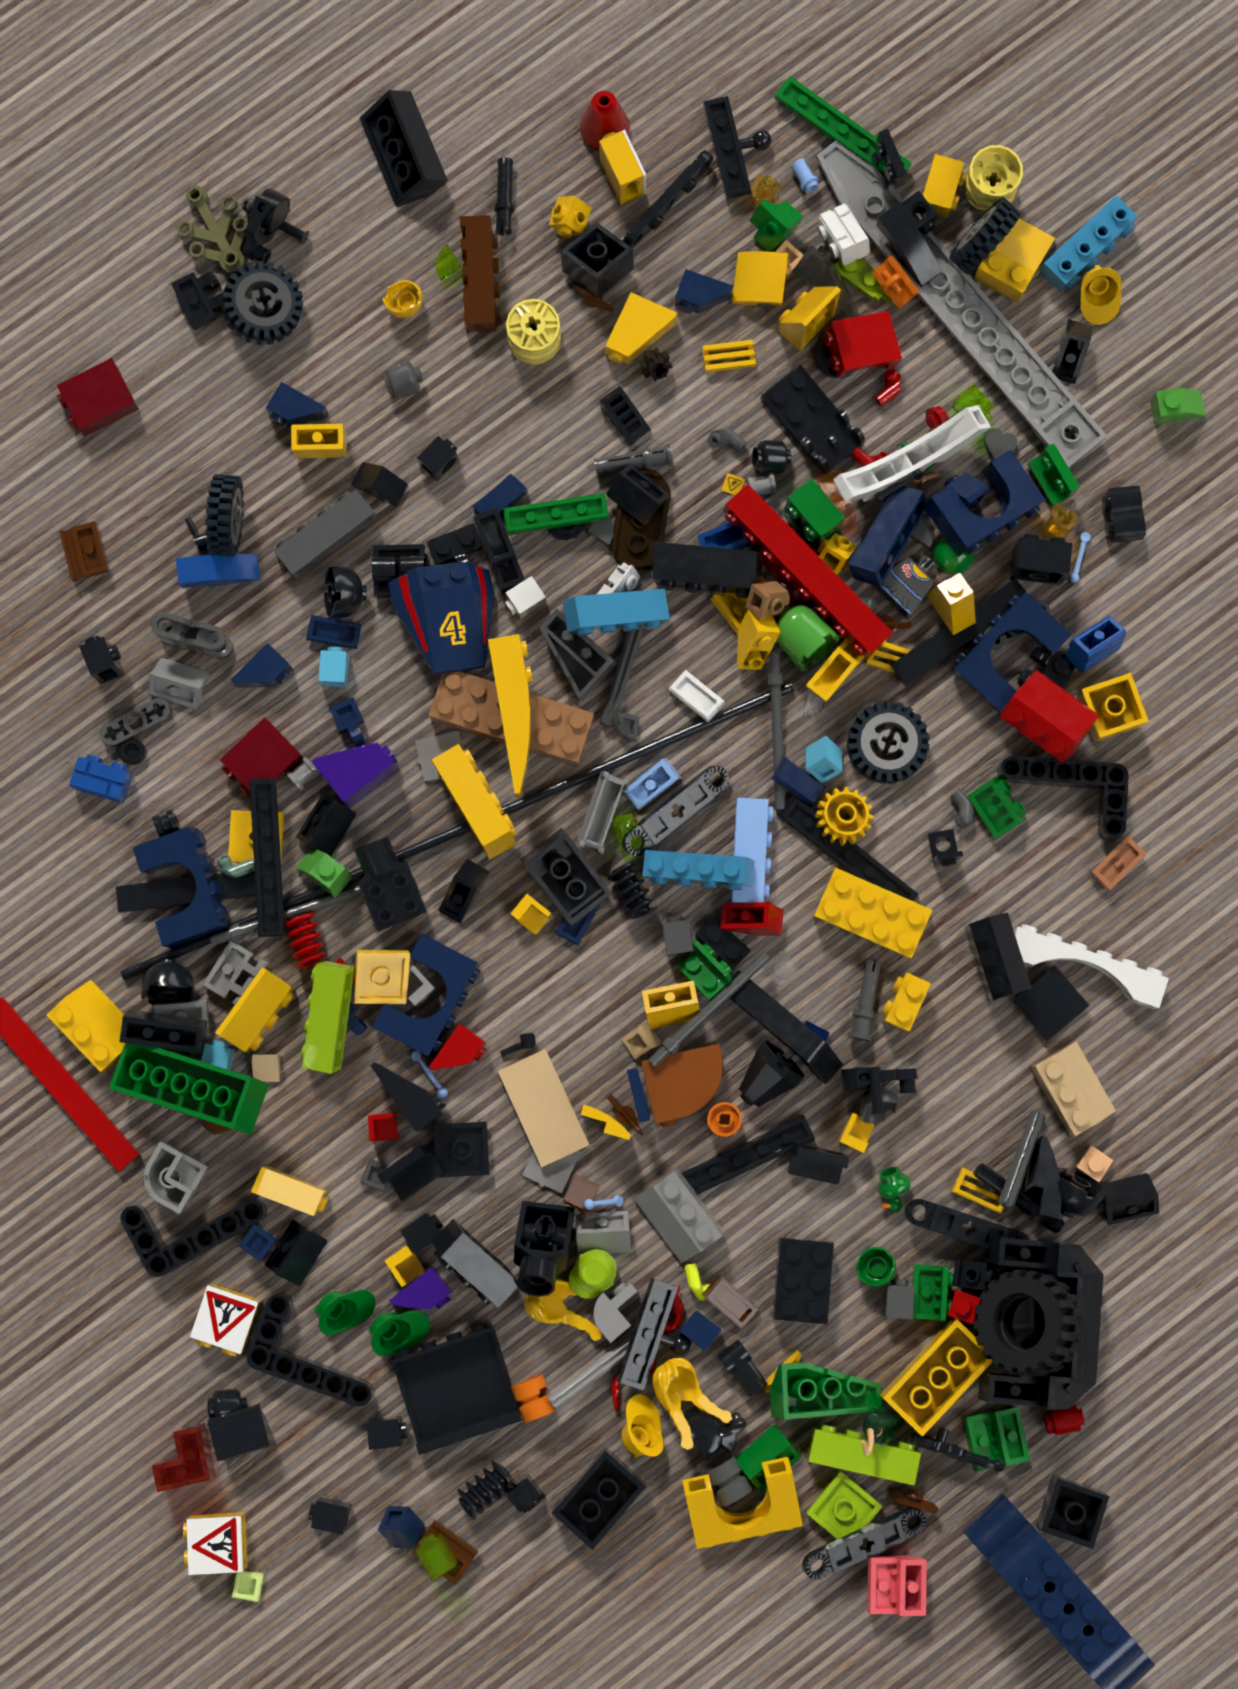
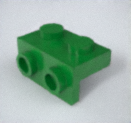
M913 1264V1318L946 1321V1315L948 1316L951 1306V1299H947V1290L952 1288L953 1273L948 1272L949 1267Z

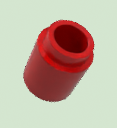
M1075 1404L1069 1409H1049V1412L1043 1413L1048 1435L1055 1434V1436L1079 1432L1081 1431V1425H1085L1082 1409H1077Z

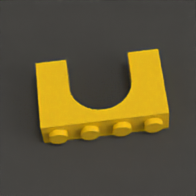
M784 1457L762 1462L766 1482L765 1497L756 1508L744 1513L727 1512L717 1505L714 1500L709 1474L682 1480L697 1549L710 1548L719 1544L737 1542L746 1538L764 1536L769 1533L803 1526L789 1458Z

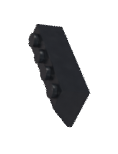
M388 90L360 117V120L396 207H401L434 194L448 179L411 91Z
M655 541L653 543V579L661 589L675 590V587L685 588V591L691 593L707 590L711 594L720 596L728 592L736 593V596L741 598H748L751 585L760 583L762 564L757 551Z

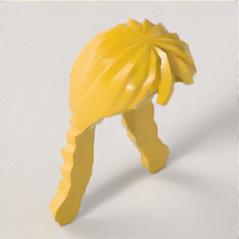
M557 1278L555 1290L548 1296L535 1297L526 1294L525 1310L534 1320L546 1324L562 1322L572 1327H577L579 1330H585L594 1341L601 1339L603 1334L599 1328L587 1318L567 1310L562 1302L569 1295H577L571 1289L569 1282Z
M672 1358L657 1367L653 1374L655 1395L673 1420V1425L677 1428V1432L681 1434L680 1446L687 1450L692 1448L693 1441L690 1426L680 1409L681 1401L692 1402L700 1411L705 1412L709 1416H714V1418L719 1419L722 1423H729L732 1420L730 1412L718 1408L702 1394L696 1371L689 1361L684 1358Z

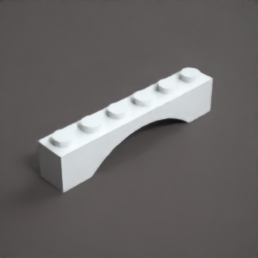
M1022 924V927L1014 928L1025 966L1030 967L1041 962L1054 960L1086 964L1109 977L1122 990L1128 1001L1153 1010L1160 1008L1169 979L1162 976V971L1147 967V970H1143L1137 967L1138 963L1128 959H1122L1121 962L1112 959L1113 955L1108 952L1097 950V953L1088 951V946L1072 941V944L1062 942V937L1052 933H1047V936L1038 934L1037 928Z

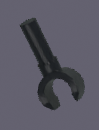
M190 517L186 518L185 522L192 532L197 548L199 550L207 549L206 534L199 535V531Z
M534 1033L521 1034V1043L501 1050L502 1057L517 1050L533 1048L536 1044Z

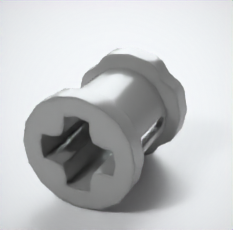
M768 473L765 477L755 479L747 477V484L759 496L766 494L774 496L777 494L773 473Z
M306 757L302 758L303 762L294 770L286 772V775L300 790L304 789L303 785L313 776L320 775L319 771Z

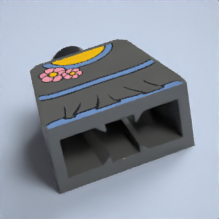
M925 556L918 564L912 559L907 558L891 569L882 587L874 585L873 588L901 615L909 620L933 587L935 582L928 575L937 565L928 556Z

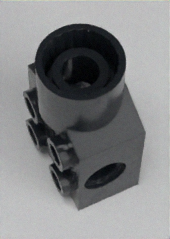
M389 836L354 850L364 873L358 884L378 932L427 912L409 863L398 861Z
M522 1201L514 1243V1264L520 1267L517 1286L525 1294L535 1297H544L552 1294L555 1290L557 1273L567 1270L574 1228V1207Z

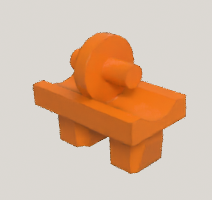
M893 255L889 256L879 267L871 272L881 285L882 290L889 295L898 309L906 305L920 292Z

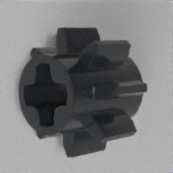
M657 347L654 350L645 351L643 360L639 361L645 378L651 375L655 382L657 379L666 378L669 369L673 368L667 351L660 353Z

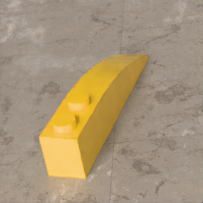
M519 634L488 639L514 793L516 797H521L528 765L531 735L528 683L533 682L531 668L530 666L525 667L523 658L528 656L526 641H521Z

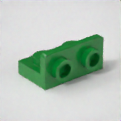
M1054 443L1045 447L1040 456L1030 460L1027 464L1051 506H1055L1074 496L1080 488Z
M999 777L991 779L967 795L995 839L1027 820L1024 807L1019 801L1015 802L1010 794L1012 791L1009 784Z
M695 940L693 945L696 949L682 960L677 967L689 981H694L695 987L710 1002L733 981L730 976L733 971L723 960L718 962L714 958L716 953L707 943L702 946Z

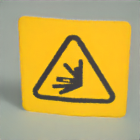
M727 473L721 491L736 495L742 489L745 479Z

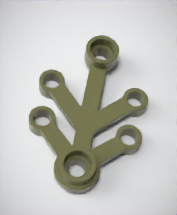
M200 186L191 187L186 193V199L193 208L199 210L209 230L194 227L189 221H181L177 227L179 234L184 238L193 237L217 243L221 252L205 249L200 242L192 243L189 247V252L195 259L204 258L220 262L223 270L228 273H236L237 269L241 266L243 268L245 263L241 247L249 222L242 216L234 219L233 227L236 231L230 246L226 237L233 213L238 208V202L231 195H226L222 198L221 206L223 211L218 225L207 205L208 194ZM195 192L200 193L197 199H192V195ZM228 201H233L231 207H226ZM240 222H245V226L242 229H239L238 224ZM185 226L190 227L187 233H182V229ZM197 247H201V252L194 254V250ZM235 256L234 262L228 263V258Z

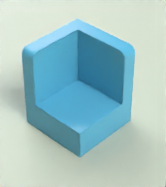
M827 736L819 739L806 748V770L821 783L828 781L842 772V750Z

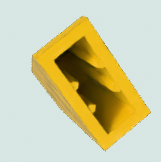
M631 292L605 345V354L615 363H631L675 326L677 312Z
M960 573L937 585L927 594V598L953 635L976 623L974 592Z
M270 1166L261 1167L251 1192L312 1216H316L318 1212L323 1213L329 1199L325 1197L327 1190Z

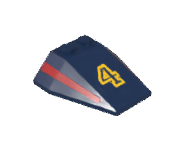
M465 561L416 567L388 582L392 607L434 675L485 668L494 590L489 570Z

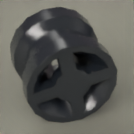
M173 809L167 810L166 814L162 816H152L159 837L181 830L180 823Z

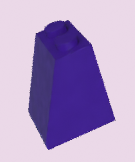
M378 743L316 757L311 761L349 809L398 771L395 766L398 761L386 745L381 748Z

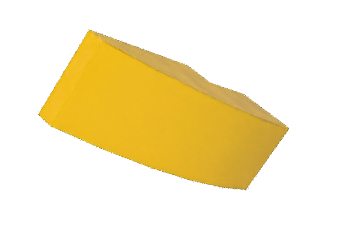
M847 638L836 648L806 684V687L824 702L829 700L865 658L864 655L861 657L851 648L852 643Z

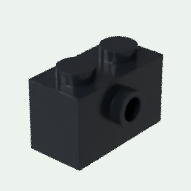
M104 636L88 638L85 640V644L79 646L90 675L101 685L125 675L119 660L122 657L116 644L112 645Z

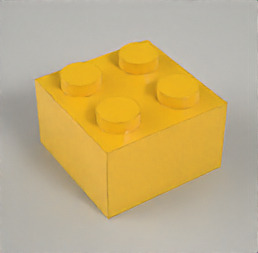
M1131 673L1081 689L1076 694L1079 701L1100 715L1090 730L1094 743L1143 727L1149 722Z

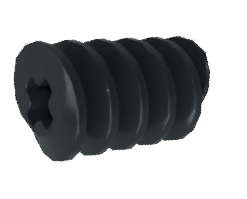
M635 860L613 870L607 879L608 882H617L612 887V890L614 892L621 891L617 896V900L625 901L621 906L622 910H630L626 915L628 920L638 919L658 908L649 907L654 901L653 897L645 898V895L650 891L649 888H640L645 880H636L635 878L641 872L640 869L631 870V867L636 863Z
M491 1461L493 1471L485 1467L482 1469L484 1478L477 1474L474 1475L475 1485L468 1481L466 1482L467 1492L460 1488L457 1489L459 1503L473 1520L476 1519L475 1511L480 1514L485 1511L483 1504L488 1507L493 1505L491 1496L499 1500L501 1499L500 1490L505 1493L510 1491L508 1483L513 1486L517 1485L506 1468L495 1461Z

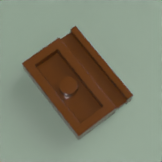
M95 521L72 527L69 530L59 531L72 581L75 582L78 579H86L110 572L98 524Z
M436 1519L412 1551L414 1556L454 1585H456L478 1553L476 1548Z

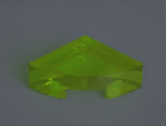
M448 244L442 248L436 260V270L440 281L462 268L461 263Z

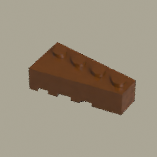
M490 215L459 216L463 237L461 239L462 261H464V264H462L466 333L497 331L496 323L501 322V309L496 307L495 298H500V283L495 282V274L499 273V258H494V249H498V233L493 234Z

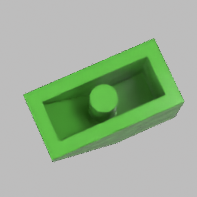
M1186 388L1158 391L1150 400L1154 425L1204 418L1206 416L1201 391Z
M311 848L295 867L334 898L338 896L352 879L344 866L328 854L315 848Z

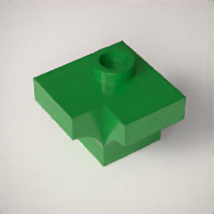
M765 199L759 203L749 220L758 228L753 238L768 252H775L787 238L794 234L804 216L786 200L780 204H773Z

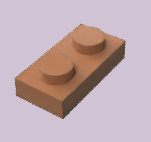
M1126 836L1090 874L1105 889L1110 891L1147 853L1129 836Z

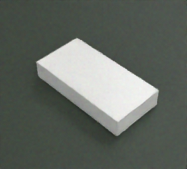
M687 670L669 687L670 693L706 722H709L725 705L723 699Z

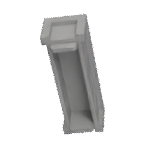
M606 771L600 772L575 844L576 846L603 854L604 848L602 847L623 787L627 785L628 779L615 777Z

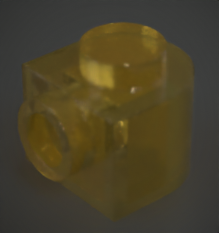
M758 174L751 188L750 200L752 205L757 208L759 203L765 199L774 204L780 193L781 184H778V181L771 176Z
M1055 504L1047 515L1044 531L1050 538L1058 537L1065 539L1075 527L1079 515Z

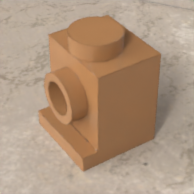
M777 581L752 584L746 608L757 618L764 620L765 616L782 614L784 606L789 604L790 597L788 591Z

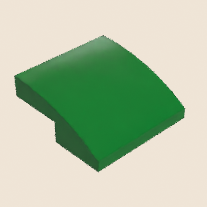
M1019 1406L962 1417L969 1452L981 1456H989L991 1460L1000 1459L1003 1461L1004 1466L1030 1460ZM972 1464L973 1471H977V1472H978V1471H982V1470H986V1469H990V1468H994V1467L983 1468V1467H980V1466H977V1465H973V1464Z

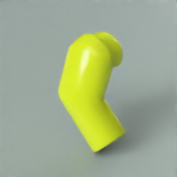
M688 1264L684 1267L688 1287L698 1300L705 1301L706 1298L702 1293L710 1284L702 1286L697 1264Z

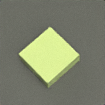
M249 1570L236 1572L232 1598L259 1602L264 1573Z

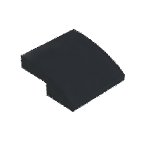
M1055 965L1031 985L1032 989L1023 991L1012 1001L1046 1041H1049L1090 1005Z

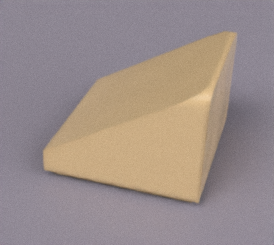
M648 1022L621 1038L635 1061L661 1044L655 1031L650 1029Z
M252 1055L253 1078L263 1082H280L281 1055Z

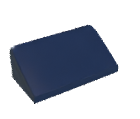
M509 474L472 507L478 514L497 508L500 516L504 514L503 508L515 505L528 493V490L516 477Z

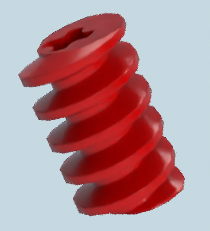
M316 913L300 915L285 923V928L294 929L287 934L289 939H295L290 944V948L298 950L292 954L293 959L301 960L295 964V969H313L316 964L321 963L320 959L326 956V953L317 951V949L324 945L323 942H315V939L321 935V932L312 931L313 928L319 925L318 922L310 921Z

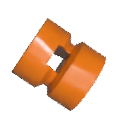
M721 1102L711 1107L707 1113L706 1122L713 1134L726 1137L738 1131L741 1126L742 1117L735 1105Z
M543 1374L533 1376L511 1386L515 1401L521 1402L519 1411L524 1423L541 1418L556 1410L548 1401L550 1395L546 1394L548 1386Z

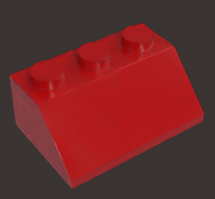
M1036 670L1012 696L999 717L1060 762H1064L1074 755L1100 715Z

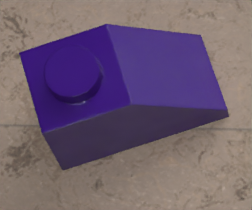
M433 1266L389 1301L392 1305L429 1310L436 1306L439 1310L451 1300L448 1295L453 1291Z

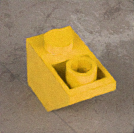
M747 610L738 628V669L761 670L781 633L773 615L765 616L764 620H760L750 610Z

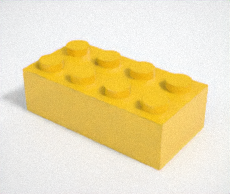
M457 744L431 759L441 780L488 859L491 860L517 845L514 839L517 833L513 823L507 814L502 816L504 811L494 792L489 794L491 789L488 786V782L481 770L478 771L475 760L469 750L463 751L460 745Z
M834 868L813 917L902 956L912 958L932 913V909L838 868Z
M952 1317L880 1396L923 1437L992 1363L993 1359H986L982 1353L984 1346L978 1345L976 1337L960 1321Z

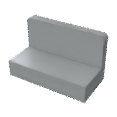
M161 658L150 673L148 695L198 709L201 704L202 689L209 678V672Z
M628 1211L587 1213L584 1222L579 1220L581 1214H575L578 1255L595 1249L604 1250L609 1254L628 1253L631 1251Z

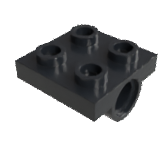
M425 544L373 545L372 579L374 598H390L388 582L416 567L426 566Z

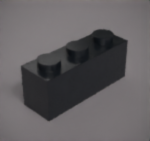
M128 1010L122 1018L120 1042L199 1054L205 1044L207 1021Z

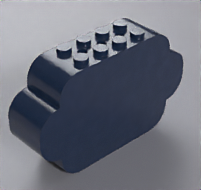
M1000 1493L962 1529V1532L1101 1689H1131L1155 1666L1130 1634L1004 1494Z

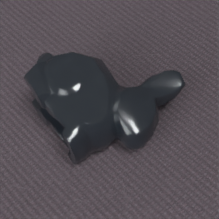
M689 1410L683 1413L690 1426L692 1441L701 1451L702 1457L705 1460H708L712 1454L717 1453L721 1448L728 1453L733 1451L737 1442L736 1433L741 1431L747 1424L745 1419L741 1418L739 1412L731 1414L732 1420L722 1426L712 1416L707 1414H693Z

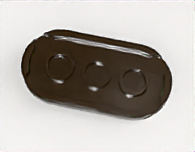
M639 470L671 496L670 487L662 475L654 470ZM670 497L665 504L656 510L647 525L640 523L617 504L611 545L613 555L620 565L623 563L629 566L632 565L636 571L645 570L653 566L654 541L664 542Z

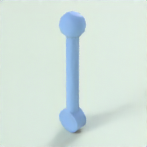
M1083 532L1079 537L1081 545L1074 572L1069 577L1072 583H1077L1080 579L1078 573L1086 543L1089 542L1091 537L1087 532Z
M414 1051L411 1055L412 1060L419 1063L437 1088L440 1097H446L448 1090L440 1085L422 1060V1054L419 1051Z
M616 1195L613 1199L598 1201L587 1199L584 1202V1207L589 1210L594 1206L611 1204L620 1207L623 1204V1197Z

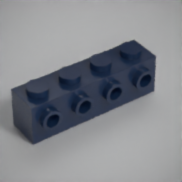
M903 486L886 496L880 512L875 514L871 527L862 536L861 544L849 559L848 565L855 580L882 587L925 513L923 506L927 501L923 491Z

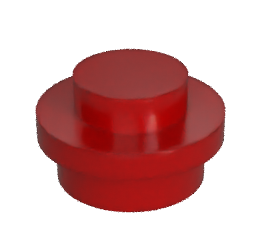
M941 406L930 407L925 412V421L931 429H936L949 420L946 411Z

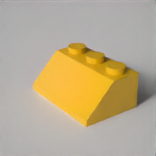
M262 967L215 1033L246 1053H250L251 1050L256 1051L264 1040L261 1036L267 1028L271 1030L279 1019L277 1014L282 1007L287 1008L294 999L295 995L292 993L295 988Z
M90 980L63 998L47 1016L100 1072L108 1073L118 1063L125 1043L120 1042L124 1013Z

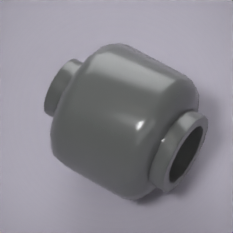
M409 361L389 367L387 375L384 376L389 394H394L399 399L418 393L420 382L424 381L420 368H414Z

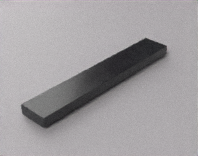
M1014 578L975 606V624L955 635L951 633L947 626L891 664L895 674L905 687L968 644L980 632L983 633L990 627L988 623L998 613L1003 615L1009 609L1006 604L1016 593L1021 596L1026 592L1025 589Z
M276 778L249 780L258 937L285 936Z
M797 797L792 800L780 815V819L851 875L911 901L917 897L918 893L855 843L851 844L847 839L844 845H840V839H836L833 843L830 842V834L823 837L824 827L817 828L816 826L821 819L816 818V812Z
M255 871L238 878H233L223 873L213 874L214 880L219 883L221 888L220 900L256 896ZM194 877L116 886L119 913L188 905L192 903L196 893Z
M803 1115L683 1171L681 1174L698 1195L791 1151L794 1142L806 1144L815 1140V1137Z

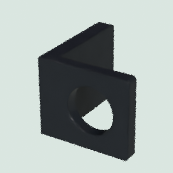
M954 830L928 833L933 864L941 863V867L956 865V860L963 857V852L957 850ZM939 837H946L950 841V848L945 852L939 851L935 846V842Z

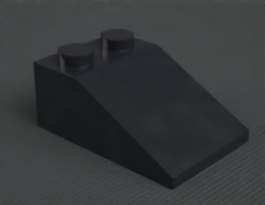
M562 828L520 859L570 925L612 894Z
M374 1062L370 1065L416 1132H421L446 1114L443 1110L446 1104L438 1093L432 1094L427 1089L381 1064Z

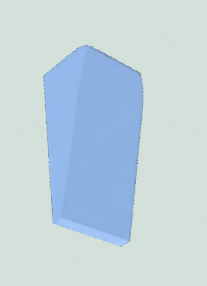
M663 758L623 790V792L637 810L640 811L682 779V777L668 759Z

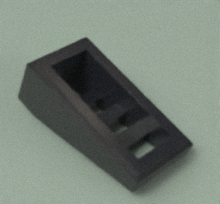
M621 386L600 400L601 408L630 446L651 431ZM620 398L621 402L611 408L610 405ZM624 407L628 409L620 416L616 415ZM633 415V420L628 422L626 425L622 424L624 420ZM639 423L641 427L629 434L628 430Z

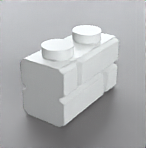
M845 203L835 207L833 211L829 210L820 214V226L817 227L822 241H828L829 251L834 259L839 258L842 265L845 266L856 259L869 255V239Z

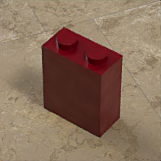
M112 358L57 385L60 391L57 398L63 409L68 407L71 416L68 417L74 431L80 430L84 437L139 410Z
M264 717L220 759L225 765L221 770L231 780L236 777L242 783L239 788L250 799L249 780L276 778L277 784L286 776L287 771H291L302 760L303 756Z

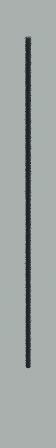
M791 682L781 686V697L794 692ZM771 690L717 713L709 722H706L704 719L508 803L502 806L504 811L502 816L512 814L600 775L601 771L609 772L771 702ZM465 822L397 851L395 854L398 861H403L472 830L468 823ZM361 867L349 872L352 879L348 884L364 876ZM320 886L309 889L284 900V911L328 892ZM257 912L228 926L230 927L238 923L241 926L257 920ZM229 927L192 940L120 971L124 981L146 972L150 967L160 963L162 960H174L211 944L209 936L229 930Z

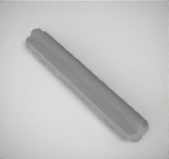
M631 1336L627 1337L548 1397L550 1405L554 1409H559L623 1361Z

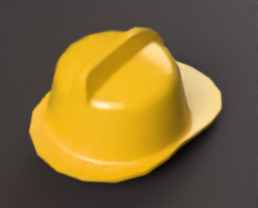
M1095 265L1094 269L1088 271L1083 277L1080 307L1086 321L1102 325L1110 322L1118 314L1121 306L1122 283L1117 271Z
M642 1394L634 1395L626 1405L627 1423L622 1429L621 1440L626 1449L631 1453L632 1458H638L642 1455L649 1457L658 1456L664 1447L659 1411L654 1402L647 1396Z

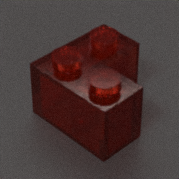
M205 1423L179 1428L174 1431L173 1436L178 1457L161 1460L152 1465L157 1492L205 1482L214 1478L216 1475Z

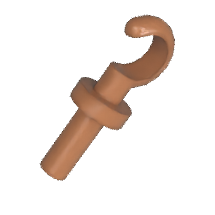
M938 472L923 476L919 480L914 479L905 486L913 488L919 484L922 487L925 486L927 481L939 478L940 476Z

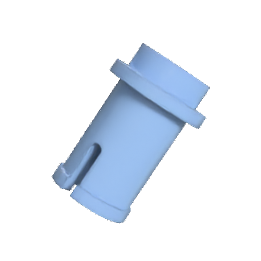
M799 159L794 162L791 169L801 184L800 189L806 193L816 190L819 186V179L813 175L806 160Z

